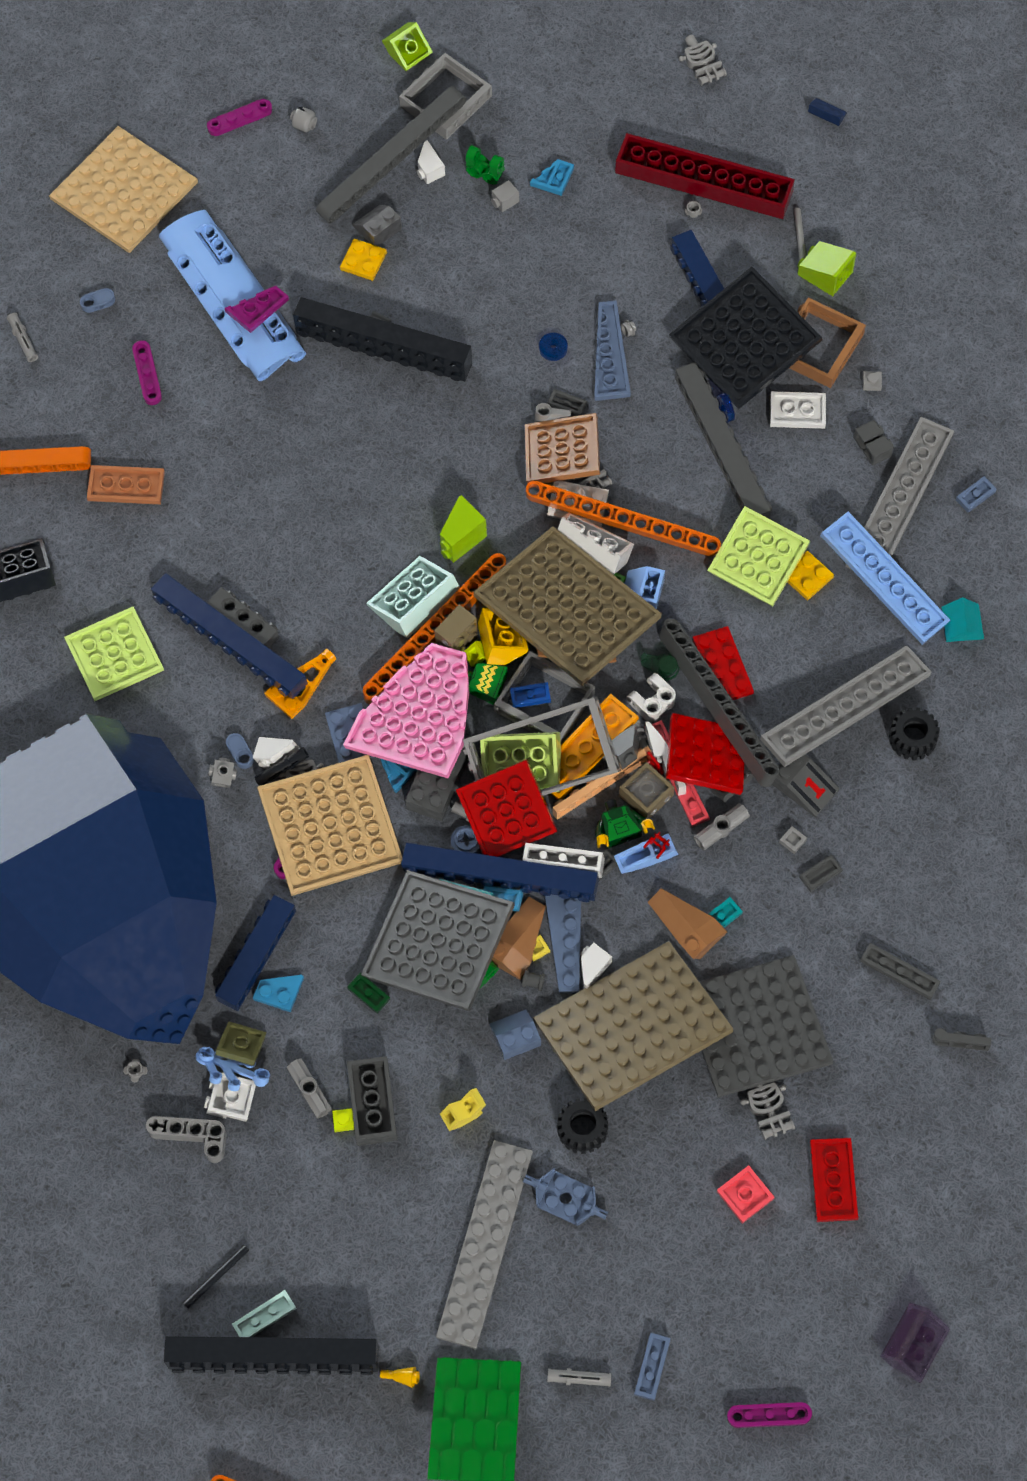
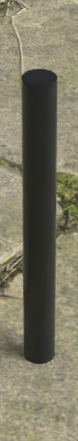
M245 1245L238 1249L183 1304L189 1309L249 1249Z

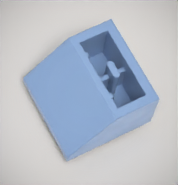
M648 566L628 570L624 584L657 609L664 583L665 570Z

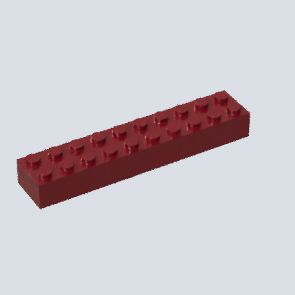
M628 133L625 135L615 164L616 174L779 219H784L795 182L793 178Z

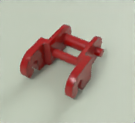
M660 831L658 834H654V838L651 836L643 846L645 849L649 844L654 843L660 848L657 859L666 850L665 846L670 845L668 843L670 839L666 841L660 836ZM659 839L664 845L661 846L655 840Z

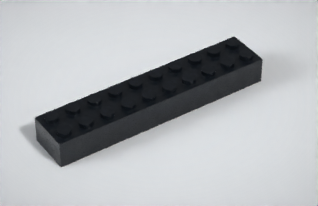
M300 297L293 314L296 333L301 337H311L319 342L332 343L336 347L349 348L353 352L366 353L370 357L377 356L388 362H398L405 367L412 366L420 371L432 372L437 376L450 377L454 381L465 382L472 366L471 345Z
M165 1336L164 1363L168 1369H172L173 1373H184V1370H193V1373H205V1370H214V1373L224 1374L226 1370H235L237 1374H246L247 1370H256L257 1374H268V1371H277V1374H289V1371H298V1374L308 1375L310 1371H319L318 1374L330 1375L331 1371H340V1375H352V1372H360L361 1375H373V1372H378L379 1346L377 1339Z

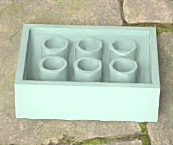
M419 556L366 604L396 632L409 638L460 587L453 574Z

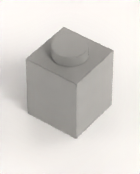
M508 180L492 190L491 202L495 208H499L504 212L519 202V191Z

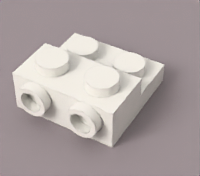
M222 1073L221 1083L213 1084L210 1082L209 1089H212L211 1097H206L204 1108H207L206 1114L247 1122L256 1087L254 1081L236 1076L241 1081L240 1089L238 1091H230L228 1089L229 1081L225 1074Z

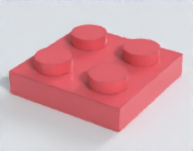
M749 1165L716 1191L742 1224L775 1198Z

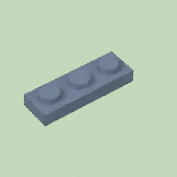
M650 1333L634 1393L635 1396L655 1401L671 1338Z

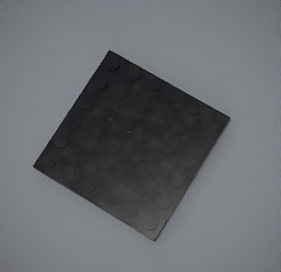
M752 266L669 334V337L697 364L699 369L738 409L822 341V337Z

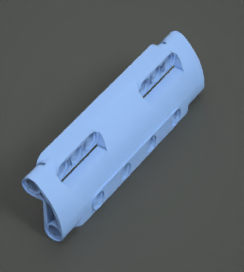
M206 210L196 211L176 220L159 234V238L167 248V254L239 359L245 366L250 368L258 381L268 378L288 359L292 362H298L305 357L306 352L297 341L295 333L279 310L263 322L264 325H259L251 333L225 312L226 307H233L244 299L249 300L255 297L257 293L264 291V289L225 233L217 227Z

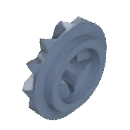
M471 826L458 827L452 833L451 845L454 850L477 853L480 846ZM464 834H466L468 840H472L469 842L468 847L464 842L461 843V841H464Z

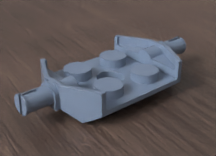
M555 1168L540 1179H535L526 1174L523 1183L533 1186L534 1190H536L537 1208L574 1225L582 1224L590 1216L596 1215L605 1220L608 1215V1211L596 1205L594 1186L590 1187L557 1172ZM562 1194H569L572 1200L567 1204L560 1201Z

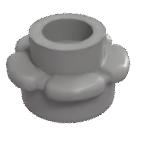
M697 201L689 202L685 209L686 215H689L691 218L701 215L702 208L700 203Z
M625 320V323L621 324L622 333L625 337L634 336L636 331L634 322Z

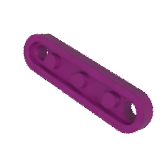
M260 99L212 118L207 123L208 132L212 136H219L269 116L272 113V104L267 99Z
M137 341L134 343L132 351L143 398L148 405H156L161 401L162 395L151 348L148 342Z
M803 1402L735 1405L727 1413V1421L734 1428L805 1425L812 1417L810 1406ZM803 1411L805 1416L799 1418L797 1412ZM740 1414L741 1420L736 1421L733 1416Z

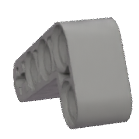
M154 1116L146 1122V1129L154 1139L205 1142L204 1153L210 1162L218 1163L224 1158L227 1133L223 1123L220 1121ZM159 1124L160 1127H158L156 1131H154L153 1128H155L156 1125ZM174 1126H181L179 1132H171ZM195 1127L202 1128L198 1134H192L191 1132ZM220 1128L222 1131L219 1135H212L214 1129ZM218 1148L219 1153L212 1156L209 1154L210 1150Z

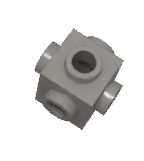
M219 758V760L214 761V765L210 764L208 776H212L210 785L230 788L231 781L235 780L237 769L234 768V763L230 762V759Z

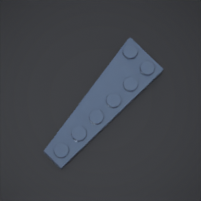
M617 300L599 302L594 399L599 401L630 397L631 393Z
M551 894L550 896H545L558 989L559 993L576 994L579 992L581 901L571 897L570 899H563L558 895Z

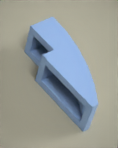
M670 835L661 836L666 841L670 839L668 842L670 845L665 846L666 850L659 859L656 858L660 853V848L652 843L645 849L643 848L647 841L614 855L621 873L646 868L679 855ZM659 839L655 840L661 846L664 845Z

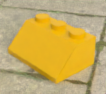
M482 608L478 628L486 663L506 665L528 652L526 639L490 609Z

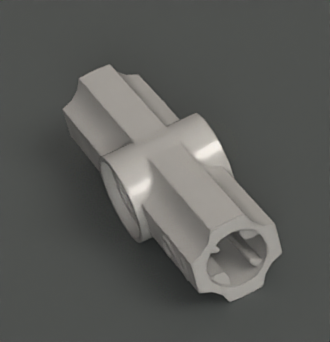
M738 803L725 814L717 816L713 823L694 836L696 844L705 851L719 839L727 837L729 832L748 819L750 814L744 805ZM723 824L727 828L719 829L717 825Z
M302 1058L294 1060L287 1066V1070L316 1118L324 1117L332 1110L331 1106ZM307 1085L314 1086L311 1092L304 1091Z

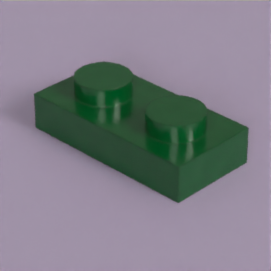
M359 973L347 986V989L378 1014L388 1003L390 997L368 978L362 976V973Z

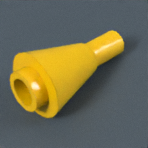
M416 1367L394 1371L381 1370L380 1378L393 1379V1381L414 1388L415 1384L419 1383L420 1373Z

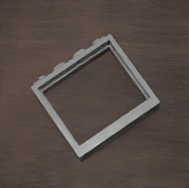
M444 53L439 59L435 60L433 65L426 68L423 74L418 79H415L406 90H403L399 100L400 107L414 117H417L424 110L412 101L445 69L477 90L462 108L435 131L447 140L492 97V86Z
M529 651L495 702L494 712L514 723L531 718L526 713L507 704L511 698L510 688L519 686L531 666L585 694L581 701L593 698L595 686L590 684L589 680L581 686L554 662H550L544 657H538L537 654ZM587 706L574 711L560 733L561 745ZM540 721L523 726V728L532 733L558 732Z

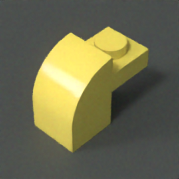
M477 1088L470 1090L460 1101L449 1104L440 1113V1116L449 1131H452L478 1118L483 1113L481 1110L486 1104Z

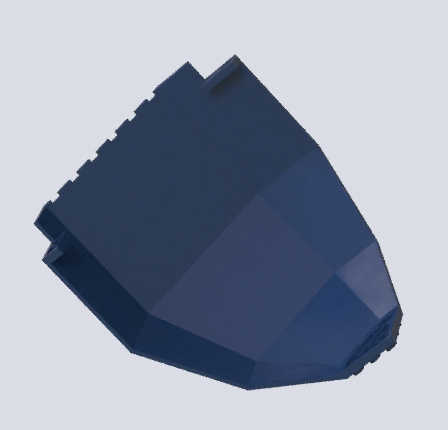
M85 714L79 717V721L71 725L69 723L55 730V734L48 738L42 737L31 743V747L7 756V760L0 763V973L39 1002L124 1038L180 1044L203 998L217 904L204 800L161 738L127 732L121 721L117 719Z

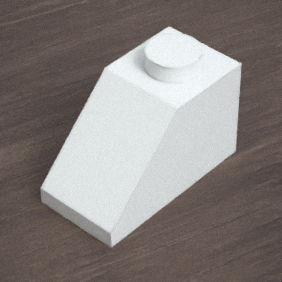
M428 140L423 144L417 170L419 178L421 180L424 179L426 184L445 176V165Z
M259 737L253 759L260 767L268 769L284 759V756L287 754L290 755L296 752L300 747L293 740Z
M594 942L590 947L586 946L580 954L584 989L595 983L612 963V956Z

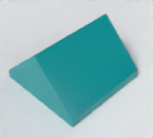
M962 597L941 607L942 612L950 619L944 626L946 642L984 639L978 603Z

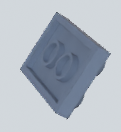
M362 703L325 713L339 763L366 755L346 749L343 745L359 712L363 709Z

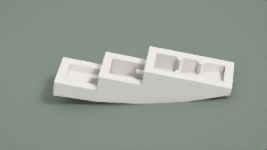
M645 722V732L649 748L655 759L662 763L666 778L668 745L650 722ZM674 780L678 796L686 794V784Z

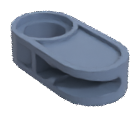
M109 288L85 294L80 299L81 308L87 313L110 307L115 302L114 292ZM88 300L94 302L92 306H85L84 303Z
M238 733L230 734L226 739V745L237 766L242 769L251 767L254 763L253 754L244 738ZM242 755L250 757L247 763H241L239 758Z

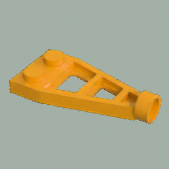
M325 649L319 656L297 668L303 674L310 668H315L319 672L313 681L310 682L307 679L308 684L300 696L294 699L288 696L284 697L274 685L264 693L265 696L288 717L293 719L310 700L331 664L336 660L335 655L330 650Z

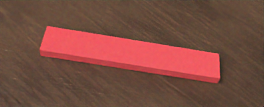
M660 720L653 723V727L669 745V733L663 721ZM669 779L670 783L675 787L674 791L691 826L694 827L710 820L695 786L685 783L686 794L678 796L674 780Z

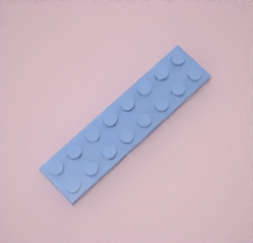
M849 511L821 533L820 536L922 645L950 621L942 610Z

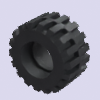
M911 707L908 708L907 712L902 710L900 715L897 714L889 732V742L893 744V751L898 750L897 755L901 756L903 754L905 755L904 759L907 760L909 757H912V760H917V757H919L921 760L925 758V755L929 756L936 747L940 732L939 723L937 720H934L935 716L933 714L928 715V711L925 709L920 711L918 707H916V710H913ZM911 727L917 728L923 732L925 737L921 740H912L905 735L904 730Z
M580 1098L575 1099L574 1103L572 1101L568 1102V1106H564L562 1112L559 1113L557 1121L558 1136H560L561 1143H565V1147L568 1150L572 1148L574 1153L581 1151V1154H586L588 1150L591 1153L594 1152V1148L599 1149L601 1143L605 1142L606 1135L608 1134L607 1114L603 1112V1107L595 1111L586 1098H584V1101H580ZM578 1117H587L594 1122L595 1129L590 1134L579 1135L571 1129V1123Z

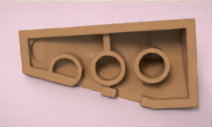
M662 888L648 901V904L693 959H701L727 933V930L715 917L706 914Z
M531 897L527 898L520 907V911H517L508 921L491 960L500 969L519 980L522 979L525 971L531 965L534 948L537 943L536 939L546 908L545 905Z

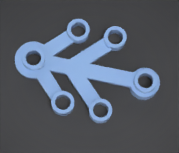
M202 1047L196 1053L197 1062L207 1067L211 1083H221L222 1073L217 1071L215 1065L222 1068L229 1081L228 1089L230 1091H238L241 1085V1081L236 1078L234 1072L252 1079L258 1087H264L269 1082L270 1073L266 1069L259 1068L253 1072L240 1065H244L247 1068H253L255 1065H248L226 1058L227 1060L220 1059L225 1057L215 1055L216 1052L210 1047Z

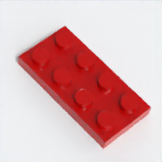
M728 626L692 637L694 645L732 700L754 694L753 687Z
M851 1138L810 1140L816 1222L858 1220Z

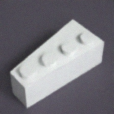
M570 512L562 517L558 527V531L613 575L627 564L634 546L633 543Z

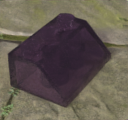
M909 1303L880 1357L891 1367L921 1383L950 1328L927 1307Z

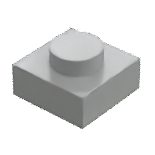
M863 371V390L881 391L882 372Z
M791 826L779 843L795 854L807 841V837Z

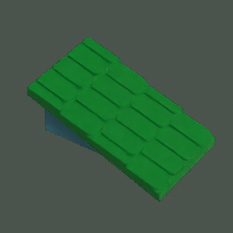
M437 1358L428 1480L514 1481L521 1376L520 1361Z

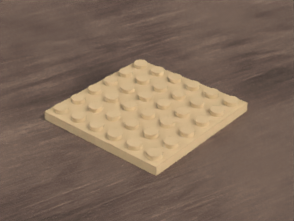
M117 126L49 197L62 208L130 253L198 183V180Z
M369 755L257 787L291 896L401 864L403 857Z

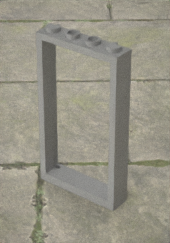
M598 697L463 739V752L465 755H468L470 761L468 762V768L474 774L475 781L485 776L474 742L588 705L609 769L542 789L541 793L544 796L621 771Z

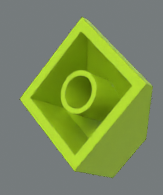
M417 22L406 23L382 40L389 55L405 71L433 53Z

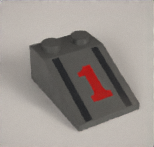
M803 755L786 767L780 764L778 766L779 773L772 784L814 817L822 811L839 791V787L807 755Z

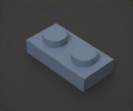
M984 476L956 497V501L967 512H970L996 493L997 489Z

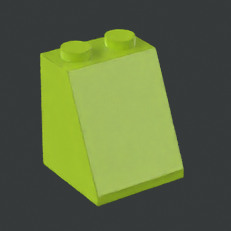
M819 241L809 249L808 255L799 261L797 265L798 275L829 295L834 296L853 273L856 252Z
M462 495L458 497L440 533L441 554L445 559H450L453 563L487 537L486 519Z

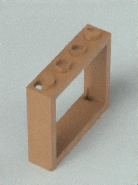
M808 297L806 302L800 305L798 309L799 314L804 319L811 313L852 333L828 374L800 360L793 364L790 369L831 388L863 337L866 325Z

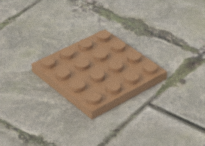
M596 413L525 424L527 484L531 481L549 483L600 475L598 417Z

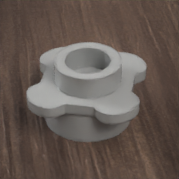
M133 1059L132 1062L124 1067L123 1072L125 1075H129L131 1081L135 1083L139 1081L142 1075H146L148 1070L147 1067L141 1065L139 1059Z

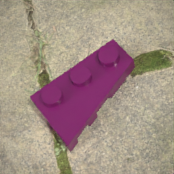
M273 286L257 293L255 297L249 300L244 299L233 307H226L225 312L251 333L289 300V296L277 286Z

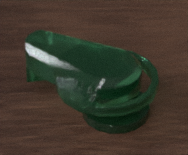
M645 652L641 655V666L652 673H657L665 681L672 680L678 675L680 667L677 660L671 655L662 654L654 656Z

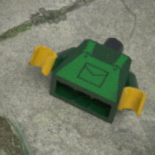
M614 799L605 802L607 811L601 814V819L596 825L595 837L597 839V848H600L601 844H606L608 849L642 837V828L645 834L648 833V828L655 829L653 821L646 819L634 809H629L627 805L618 807Z

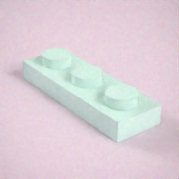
M286 1290L232 1323V1326L239 1337H253L294 1311L296 1306Z

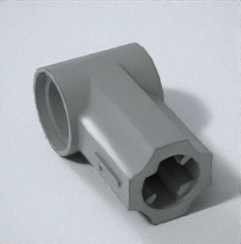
M540 403L536 406L534 421L536 423L571 417V410L551 408L547 403Z

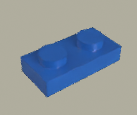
M548 682L510 688L512 704L515 708L551 702Z

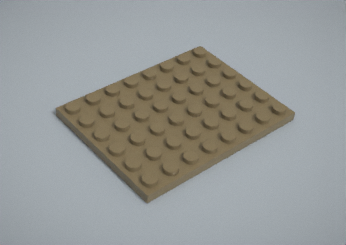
M553 526L474 591L476 599L581 686L656 623L662 615L651 604Z
M670 941L593 983L587 989L585 988L533 1017L535 1024L595 1111L733 1033V1027Z

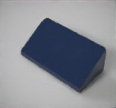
M817 98L810 103L808 109L809 113L837 126L841 124L847 114L846 111Z

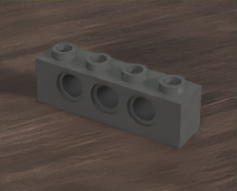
M221 587L207 602L266 647L270 648L279 639L277 627L271 622L268 624L260 613H254L250 610L247 603L237 600L234 593L230 590L226 591ZM228 607H234L232 610H226ZM242 618H248L246 621H240ZM257 628L262 629L260 632H254Z

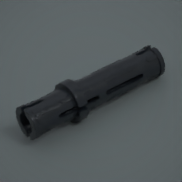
M301 747L296 752L290 755L287 754L280 762L254 777L256 783L259 786L265 785L285 771L294 769L295 765L309 758L308 752L304 747Z

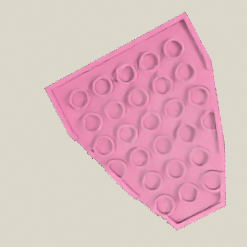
M431 643L422 653L414 657V661L407 667L404 665L383 686L384 690L379 696L375 695L371 699L372 703L366 709L363 708L359 712L343 745L349 750L449 778L464 746L463 739L465 738L469 699L466 652Z

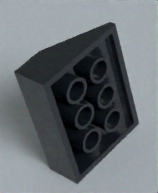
M42 538L0 550V602L13 600L19 596L30 595L33 592L56 586Z

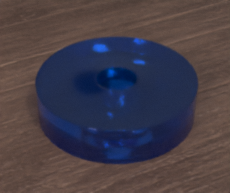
M548 333L540 339L539 352L543 358L557 361L566 355L568 343L563 335Z
M726 393L717 395L719 409L725 413L726 423L735 420L734 408Z

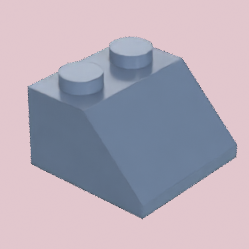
M527 1010L489 1024L504 1060L541 1046V1038Z

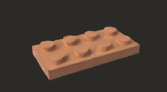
M91 465L87 500L161 505L165 470L163 468Z

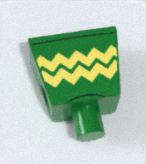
M477 663L474 672L468 671L469 693L494 705L501 695L508 675L507 667Z

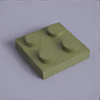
M228 1021L215 1055L254 1066L267 1032Z

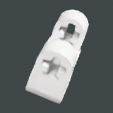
M653 673L647 678L648 684L656 692L653 697L645 700L636 691H632L626 696L628 703L648 722L659 720L661 715L675 704V690L657 673ZM668 696L670 699L663 700L661 697ZM649 708H654V709H656V711H655V712H650V711H648V709H649Z

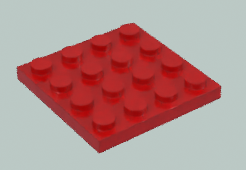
M672 713L670 717L666 779L741 795L744 783V761L718 723Z
M528 760L456 789L483 855L498 857L525 846V843H532L558 832Z

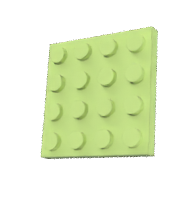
M744 506L707 571L773 607L810 544V540Z
M134 607L64 637L94 701L164 671Z

